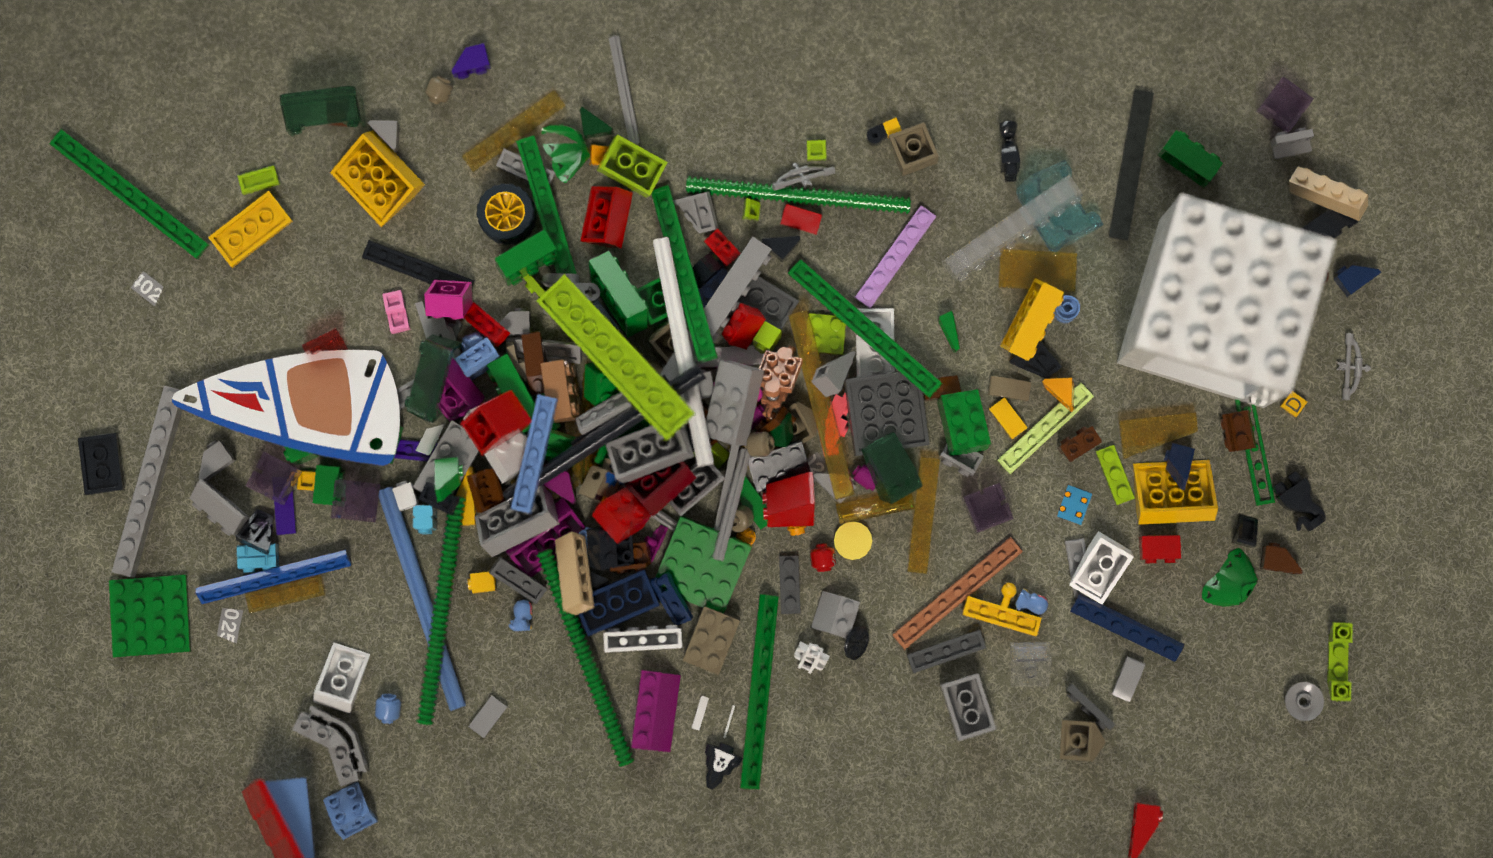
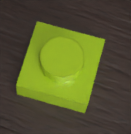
M826 140L807 141V161L826 160Z

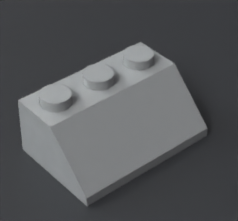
M696 462L689 468L697 478L669 502L680 516L725 479L713 464L698 467Z
M200 479L190 496V499L193 501L192 505L200 512L203 509L208 514L206 517L214 524L218 522L222 525L221 530L228 536L231 534L236 536L250 518L208 481Z

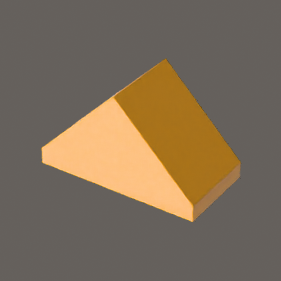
M1053 378L1042 381L1044 388L1070 412L1074 410V383L1072 378Z

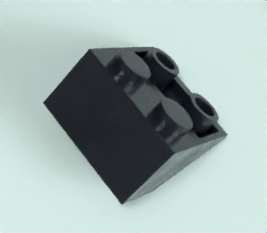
M603 527L586 529L590 568L604 570L634 564L632 535L617 544Z

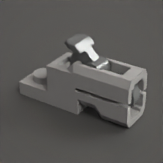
M423 301L415 303L426 339L428 341L433 340L435 347L432 350L434 360L436 361L448 354L455 360V358L461 355L457 336L463 328L462 321L458 319L455 324H447L445 317L429 319V316H426L425 303Z

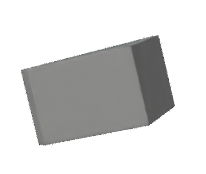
M370 120L368 122L369 126L397 153L399 147V123L397 121Z

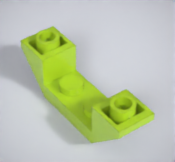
M1332 622L1328 638L1327 685L1330 700L1351 701V682H1348L1349 643H1352L1353 623Z

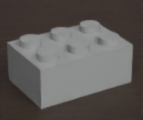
M979 673L940 685L957 741L996 730Z

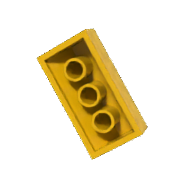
M1035 278L1000 346L1027 361L1033 358L1037 351L1036 346L1038 342L1042 341L1046 334L1045 329L1047 325L1054 319L1056 307H1059L1063 301L1064 292Z

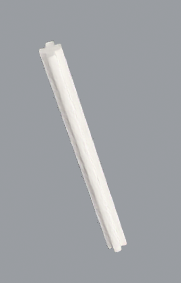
M669 237L653 240L680 375L693 367L694 361ZM697 384L683 393L685 403L696 413L689 420L697 466L703 467L714 464L699 386Z

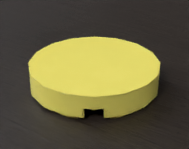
M847 522L840 526L835 533V549L846 559H860L871 549V533L862 523Z

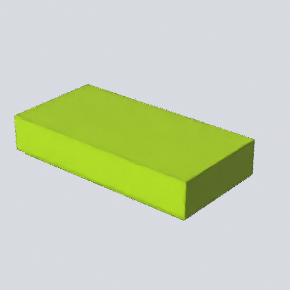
M274 165L237 176L243 195L280 185Z

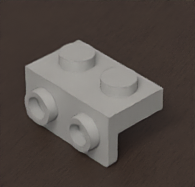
M1306 127L1294 130V133L1288 134L1287 131L1277 133L1271 140L1274 158L1279 159L1311 152L1310 140L1314 137L1313 129L1306 130Z
M947 444L939 456L944 465L948 467L953 465L959 469L958 472L966 477L975 474L984 457L978 452L950 456Z

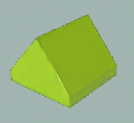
M746 198L743 205L742 219L759 221L761 202Z
M715 443L711 447L713 465L719 469L729 458L730 453L719 443Z

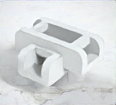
M800 642L794 654V657L800 660L797 668L801 669L802 667L808 670L809 674L812 673L814 668L823 670L830 656L823 653L824 649L820 648L817 644L810 643L807 645L803 642Z

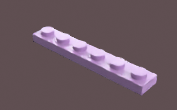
M923 206L919 207L855 296V299L871 309L936 218L933 213Z

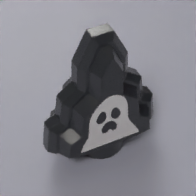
M720 742L719 746L707 743L705 750L707 755L705 764L708 768L706 775L707 788L715 789L722 782L725 775L731 774L735 767H739L743 758L733 753L734 747Z

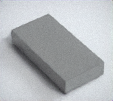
M492 695L468 727L485 738L507 709V706Z

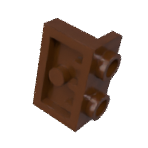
M1244 410L1222 414L1221 427L1225 430L1226 438H1224L1226 449L1229 452H1237L1256 448L1250 411Z
M648 541L633 543L634 564L610 568V571H617V574L628 572V569H635V571L646 570V567L652 564Z

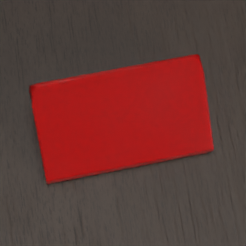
M786 204L780 224L817 235L822 215Z

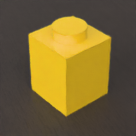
M489 572L473 573L467 579L468 589L472 590L473 594L497 591L496 578L489 574Z

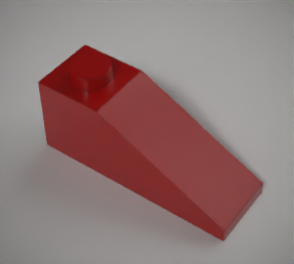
M1142 803L1134 804L1128 858H1138L1157 829L1159 822H1162L1163 810H1160V806Z

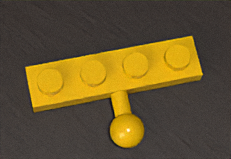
M1006 583L1002 586L1003 599L1001 606L967 596L962 615L1037 637L1042 618L1008 608L1011 598L1017 592L1014 584Z

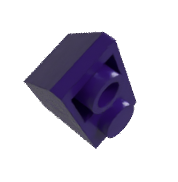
M482 43L464 49L452 69L454 78L465 79L469 77V74L476 73L481 75L487 73L488 69H491L485 44Z

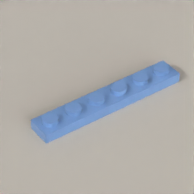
M537 396L511 506L513 510L532 513L558 403L556 398Z

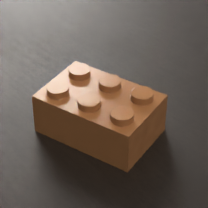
M565 360L541 363L545 396L558 399L553 422L575 421V418L582 414L580 403L577 404L576 396H579L577 384H574V377H576L574 365L572 366L570 362Z

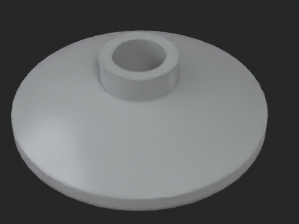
M1299 682L1287 691L1285 706L1289 714L1295 719L1309 721L1316 718L1322 712L1324 697L1316 685L1309 682ZM1301 698L1306 699L1307 702L1305 705L1300 704Z

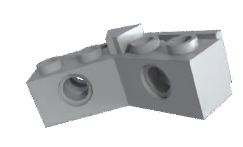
M316 706L309 708L311 710L310 714L301 712L292 730L329 749L340 786L361 780L360 772L370 771L358 733L350 723ZM314 715L323 718L328 724L326 725L314 719ZM334 722L343 726L349 733L355 749H352L351 743H348L339 729L332 726ZM353 752L355 754V757L358 758L359 762H357L359 769L356 768L355 761L352 755Z

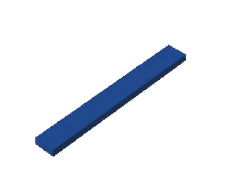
M342 550L195 588L196 595L201 604L349 567L351 566V561L347 551Z

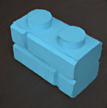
M431 505L413 507V516L415 517L413 519V528L418 530L420 534H432V531L437 529V520H435L437 518V509Z
M278 544L270 545L268 555L247 545L237 546V568L243 569V573L255 572L257 568H262V571L279 567Z

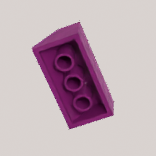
M564 498L555 503L559 521L558 525L506 550L519 569L531 577L542 570L540 567L542 564L538 562L540 559L536 557L537 553L552 549L553 552L551 553L555 555V560L557 558L555 540L570 532L579 534L581 530L586 528Z
M642 670L631 748L671 752L681 675Z

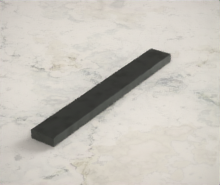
M1134 90L1109 238L1128 241L1153 92Z

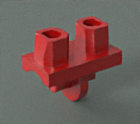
M718 228L704 240V243L727 267L741 254Z

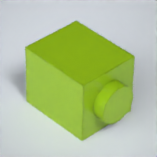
M765 321L753 339L755 350L761 354H764L766 350L772 352L781 338L782 330Z

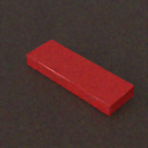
M473 302L464 316V319L487 337L496 347H499L510 335L507 329L475 302Z

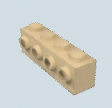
M1297 167L1289 180L1290 193L1360 221L1368 207V194L1363 190L1353 189L1343 182L1338 183L1331 180L1328 176L1313 173L1308 168Z
M570 532L556 539L555 545L563 611L578 615L593 608L594 603L585 536Z

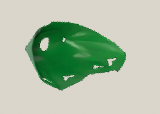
M549 125L542 128V134L547 132L556 133L577 142L542 144L545 152L552 158V167L556 176L563 183H567L590 158V152L583 135L579 131L564 125ZM558 163H560L561 165H563V167L561 168V170L559 169L560 166L558 165Z
M1241 548L1231 551L1219 572L1207 581L1202 591V599L1205 602L1227 607L1240 605L1248 599L1258 582V578L1250 558ZM1241 552V557H1235V555H1239ZM1231 561L1232 566L1227 568L1229 562ZM1218 580V582H1217L1218 585H1213V586H1212V584H1214L1215 581ZM1208 591H1209V592H1210V595H1211L1212 597H1209V598L1207 599Z

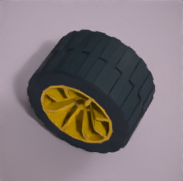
M502 183L492 186V188L485 191L477 204L476 214L478 223L488 238L496 243L508 245L517 244V242L525 240L531 234L532 229H534L536 221V210L531 198L522 188L514 186V184Z

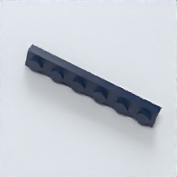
M1081 594L1078 595L1070 612L1176 662L1184 648L1183 643Z

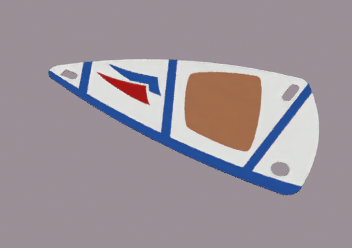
M375 350L318 351L267 359L211 376L177 391L172 397V402L176 407L231 430L300 451L380 466L389 464L394 458L399 437L400 408L396 385L384 356ZM375 359L376 365L372 376L369 378L365 377L369 360ZM185 394L196 397L197 402L189 403L183 401ZM374 438H380L383 441V446L379 450H373L370 448V441Z

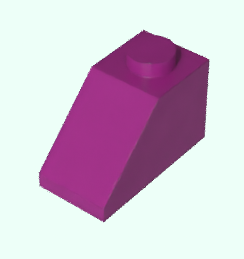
M567 470L544 484L545 487L575 504L576 498L572 480Z

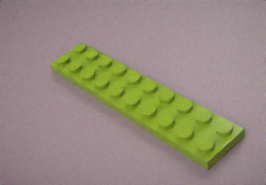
M565 274L537 300L540 306L667 441L696 414Z

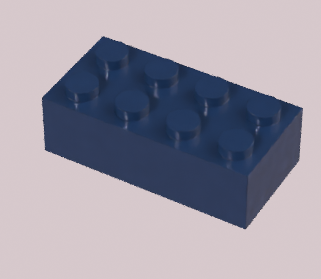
M642 570L592 592L594 607L580 613L579 616L587 635L590 637L657 608L660 604L646 571Z

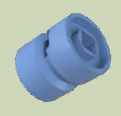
M1071 295L1063 296L1061 305L1057 306L1054 311V318L1061 323L1071 322L1079 314V301Z

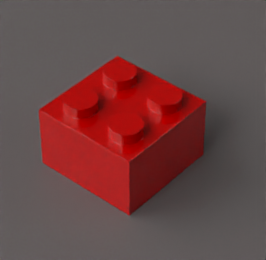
M627 487L600 502L592 514L617 544L641 530L652 516Z

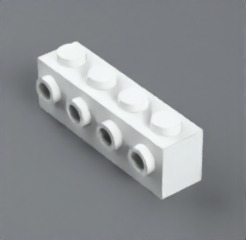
M666 625V629L658 630V626H648L647 630L639 631V627L627 628V632H620L619 628L608 629V633H603L604 652L683 648L682 629H678L677 625Z

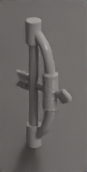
M794 162L792 168L795 169L782 175L776 183L772 184V188L776 191L799 182L803 184L804 188L806 185L812 186L809 179L835 174V168L833 166L827 168L824 166L807 165L799 167V164ZM821 170L820 172H816L806 176L803 175L805 173H809V171ZM800 175L799 178H795V179L788 180V181H785V182L783 181V180H785V179H787V178H789V177H795V176Z
M1346 333V363L1337 362L1339 365L1337 370L1345 371L1342 400H1350V396L1358 387L1362 377V370H1365V372L1371 370V367L1368 365L1362 366L1363 359L1359 345L1353 339V333ZM1352 345L1356 353L1355 366L1350 365ZM1350 369H1355V380L1352 388L1350 389Z

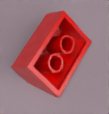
M591 186L580 242L609 248H622L633 192L619 187Z

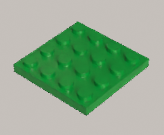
M682 515L656 577L660 578L663 574L669 572L684 600L702 608L707 607L724 614L753 545L730 536L724 560L713 559V553L719 531ZM665 584L661 585L663 589H666Z
M187 575L109 580L113 658L191 652Z

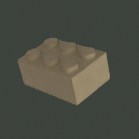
M704 607L683 661L719 675L740 621Z

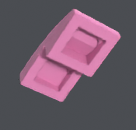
M398 290L382 294L391 334L410 330L402 291Z

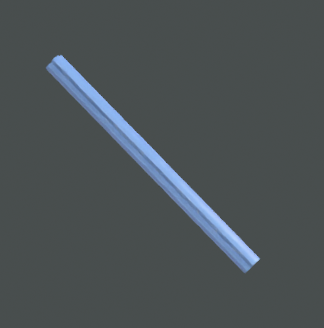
M391 486L379 490L377 493L428 643L430 641L429 635H431L430 629H432L430 624L433 623L431 617H434V613H432L434 608L402 512L398 508L392 490L393 487ZM445 644L443 646L444 652H442V655L444 656L441 658L443 663L440 664L442 670H439V673H441L439 679L449 709L452 711L464 707L466 704Z

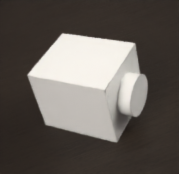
M402 481L397 483L395 488H392L400 511L420 505L411 482Z

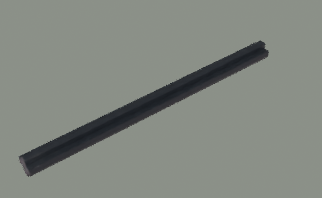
M696 364L667 384L680 396L706 379V376L699 365ZM633 405L546 462L542 467L538 488L645 419V417ZM517 482L502 491L510 505L513 502Z

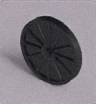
M856 626L850 631L844 645V652L847 658L856 660L864 654L869 643L867 628Z

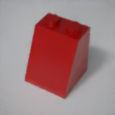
M510 390L478 406L460 424L481 455H484L522 432L531 424L532 420L513 391Z
M807 472L766 485V492H762L763 504H766L767 507L763 508V520H767V527L814 526L813 472Z

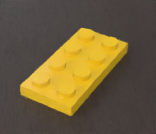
M268 191L208 238L233 268L293 221Z

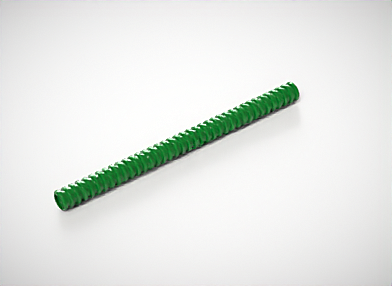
M688 176L686 183L687 193L693 192V194H696V192H699L701 194L710 192L712 196L713 194H716V196L721 194L723 197L725 195L731 197L732 195L734 198H737V196H740V198L752 197L753 200L755 198H758V200L763 198L764 201L770 199V201L776 200V202L782 200L781 202L787 201V203L793 201L795 204L796 202H799V204L805 202L806 205L808 203L814 205L815 203L817 206H820V204H823V206L829 205V207L835 205V207L841 206V208L846 206L847 209L849 207H852V209L857 207L859 210L861 208H864V210L870 209V211H873V209H876V211L882 210V212L888 210L889 213L891 211H894V213L899 211L900 214L903 212L909 214L911 206L910 197L904 199V197L898 198V196H895L893 198L892 195L889 197L884 195L882 197L880 194L877 196L875 194L869 195V193H866V195H863V193L857 194V192L851 194L850 191L848 193H845V191L840 193L839 190H836V192H833V190L827 191V189H824V191H821V189L815 190V188L809 190L808 187L807 189H803V187L799 189L797 186L795 188L785 186L783 189L774 191L772 184L768 186L767 183L765 185H762V183L757 185L756 182L750 184V182L744 183V181L738 183V181L733 182L732 180L727 182L725 179L724 181H721V179L715 181L714 178L712 180L706 178L705 180L703 177L697 179V177L691 178V176Z
M460 497L453 516L446 514L448 520L445 521L447 526L444 527L446 529V532L443 534L445 535V538H443L444 544H442L444 548L441 550L443 555L440 556L442 562H439L441 568L438 569L440 574L437 576L439 577V580H437L438 586H436L437 592H435L437 596L434 598V601H436L433 605L435 610L432 611L434 617H431L433 623L430 624L432 629H430L431 635H429L430 641H428L429 647H427L429 651L426 653L428 658L425 659L427 665H424L426 671L423 672L425 677H423L424 683H422L423 689H421L423 693L420 695L422 699L419 701L421 706L418 707V710H420V713L417 714L419 719L416 720L418 724H434L432 719L435 718L433 712L436 711L434 706L437 704L435 703V700H437L436 694H438L437 688H439L437 684L440 682L438 677L441 676L439 670H442L440 664L443 663L441 658L444 656L442 652H444L443 646H445L444 640H446L445 634L447 633L445 629L448 627L446 622L449 621L447 615H450L448 609L451 608L449 603H451L450 597H452L451 591H453L451 587L454 585L452 580L455 579L453 573H456L454 567L457 566L455 561H457L456 555H458L457 549H459L458 543H460L458 539L461 537L459 532L462 531L460 525H463L461 519L464 518L462 516V513H464L463 507H465L464 501H466L464 497Z
M547 549L539 552L536 557L540 559L538 562L542 564L540 567L544 569L543 574H546L545 580H548L549 583L547 585L551 587L549 590L553 592L554 602H557L556 608H559L560 611L558 613L562 615L560 618L564 620L563 625H566L565 631L568 630L567 636H570L571 639L569 641L573 643L571 646L575 648L576 659H579L578 664L582 666L580 669L584 671L585 682H588L587 687L591 689L589 692L593 694L591 697L592 699L594 698V704L597 705L596 710H599L598 715L602 717L600 720L603 721L604 724L602 725L606 728L605 733H608L607 738H610L609 743L612 744L611 748L612 750L614 749V755L617 756L616 761H619L618 766L623 767L631 764L635 759L631 757L630 747H627L628 742L624 739L626 736L622 734L624 731L620 729L621 724H618L617 713H614L613 710L615 708L611 706L610 696H607L608 690H605L606 685L602 683L604 680L600 678L601 673H598L599 667L596 668L597 662L593 660L595 657L591 655L593 652L589 650L590 645H587L588 639H585L586 634L582 632L584 629L580 627L579 617L563 611L559 571L556 565L557 560H554L555 555L551 553L553 550Z

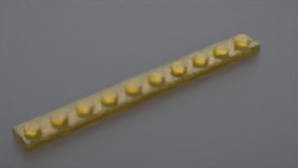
M805 310L789 315L799 358L803 359L802 370L835 499L838 500L855 495L830 396L825 397L811 382L816 369L821 367L822 363L809 312Z

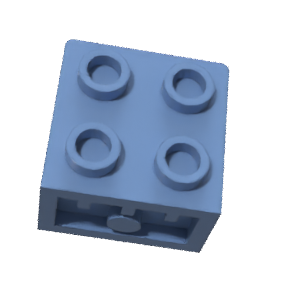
M486 337L466 352H463L455 360L464 374L473 381L489 370L487 364L500 358V355Z
M358 782L323 800L334 830L343 840L378 822L375 814L369 809Z

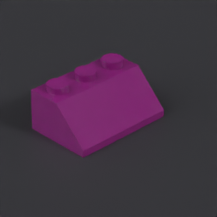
M450 354L436 360L414 379L449 422L465 416L469 410L479 406L485 398Z

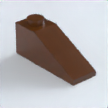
M541 331L522 334L525 368L531 395L545 393L541 363L548 361Z

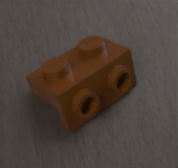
M784 406L776 412L773 411L771 417H767L765 421L761 420L754 427L755 432L769 433L782 422L789 411ZM792 415L793 424L796 421V418Z
M1084 426L1076 431L1077 436L1071 439L1068 436L1059 442L1061 446L1058 447V450L1061 454L1064 453L1069 462L1102 443L1093 426L1088 429Z
M493 468L481 469L466 476L477 513L484 512L505 502L498 476Z

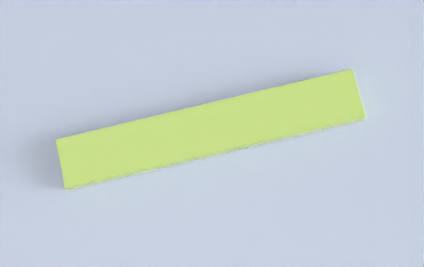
M1080 383L1074 389V410L1072 412L1059 402L997 461L1009 474L1014 472L1094 396Z

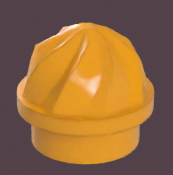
M806 526L787 527V530L790 531L791 536L801 535L805 533Z
M747 528L737 533V539L752 545L755 542L756 535L751 528Z

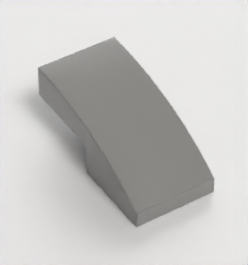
M1127 656L1113 688L1112 695L1130 702L1144 670L1145 663Z

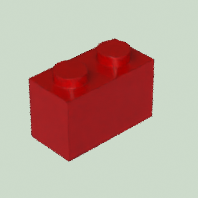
M740 303L721 334L729 345L747 350L766 318L759 309Z
M1180 535L1139 537L1140 560H1145V564L1157 563V560H1164V563H1176V559H1181Z

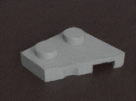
M710 192L674 200L676 206L679 205L685 213L684 216L688 221L692 222L693 227L698 233L718 228Z

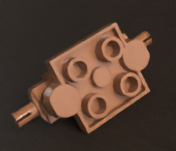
M788 346V348L781 347L777 353L765 351L759 369L764 370L761 387H764L761 402L766 406L763 412L765 417H771L773 408H780L782 402H785L788 393L792 394L803 364L802 358L793 356L796 350L794 346L792 348L791 346Z

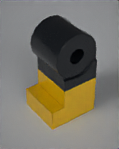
M897 118L869 129L866 137L867 142L872 146H878L883 140L888 139L889 135L902 131Z

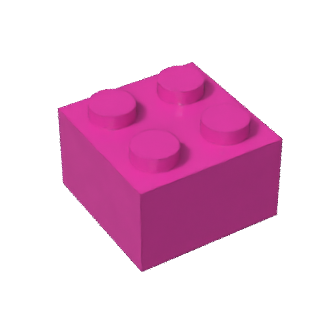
M434 280L425 293L426 316H432L433 318L451 317V319L458 320L464 318L472 305V282Z

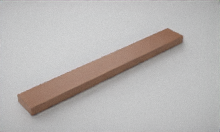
M1009 537L892 634L893 637L905 650L962 603L967 596L974 593L1023 551Z

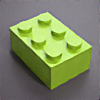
M617 134L611 141L596 171L647 198L651 195L668 162Z

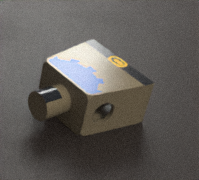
M605 458L601 468L596 466L590 468L579 494L597 502H602L617 492L619 481L616 480L615 474L612 473L613 467L610 459Z

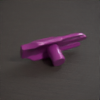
M663 525L654 530L652 537L646 536L644 541H648L652 562L668 530Z

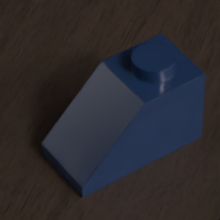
M1355 265L1349 268L1344 266L1336 272L1338 276L1334 278V281L1346 297H1348L1379 275L1381 271Z
M1172 443L1171 450H1166L1164 461H1168L1166 470L1179 488L1185 490L1195 449Z

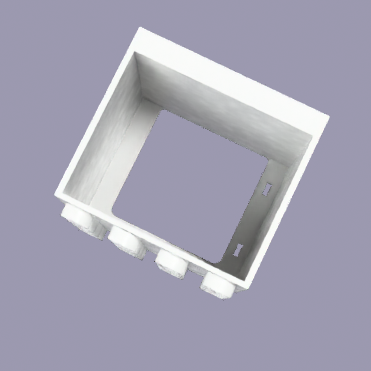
M1180 194L1159 220L1117 363L1261 408H1265L1289 395L1295 381L1335 240Z

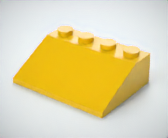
M374 130L363 133L330 172L380 227H383L408 204L425 185Z
M1210 460L1192 461L1185 490L1179 488L1166 470L1167 462L1133 464L1138 525L1215 521L1218 504Z

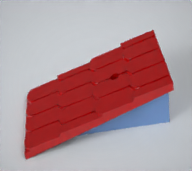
M306 778L264 782L263 779L255 780L242 791L251 817L257 821L264 841L271 848L275 858H314Z

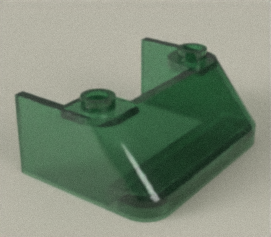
M355 86L302 91L279 96L285 128L290 136L301 134L305 127L341 122L346 124L347 127H358L359 124L362 127H366L363 97Z
M434 334L427 337L425 341H421L419 347L421 356L411 394L406 397L404 407H407V412L430 423H434L443 415L438 409L453 352L461 347V342Z

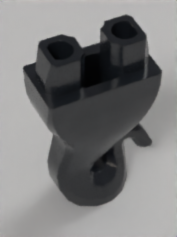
M1014 121L999 123V132L1003 137L1001 173L1005 175V182H1016L1017 172L1020 170V155L1015 142L1018 126L1017 122Z
M1294 471L1287 476L1293 486L1287 489L1284 483L1280 481L1272 488L1277 495L1276 500L1283 508L1293 512L1313 515L1311 520L1306 516H1300L1296 520L1297 531L1301 530V525L1303 524L1309 532L1326 520V516L1322 507L1312 498L1311 484L1306 477L1303 478L1297 471Z

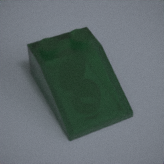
M894 432L861 449L880 500L893 504L923 487L917 469Z

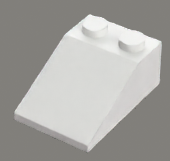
M1098 531L1088 546L1069 585L1103 604L1134 556L1131 550Z
M333 642L314 691L313 702L350 714L370 654Z

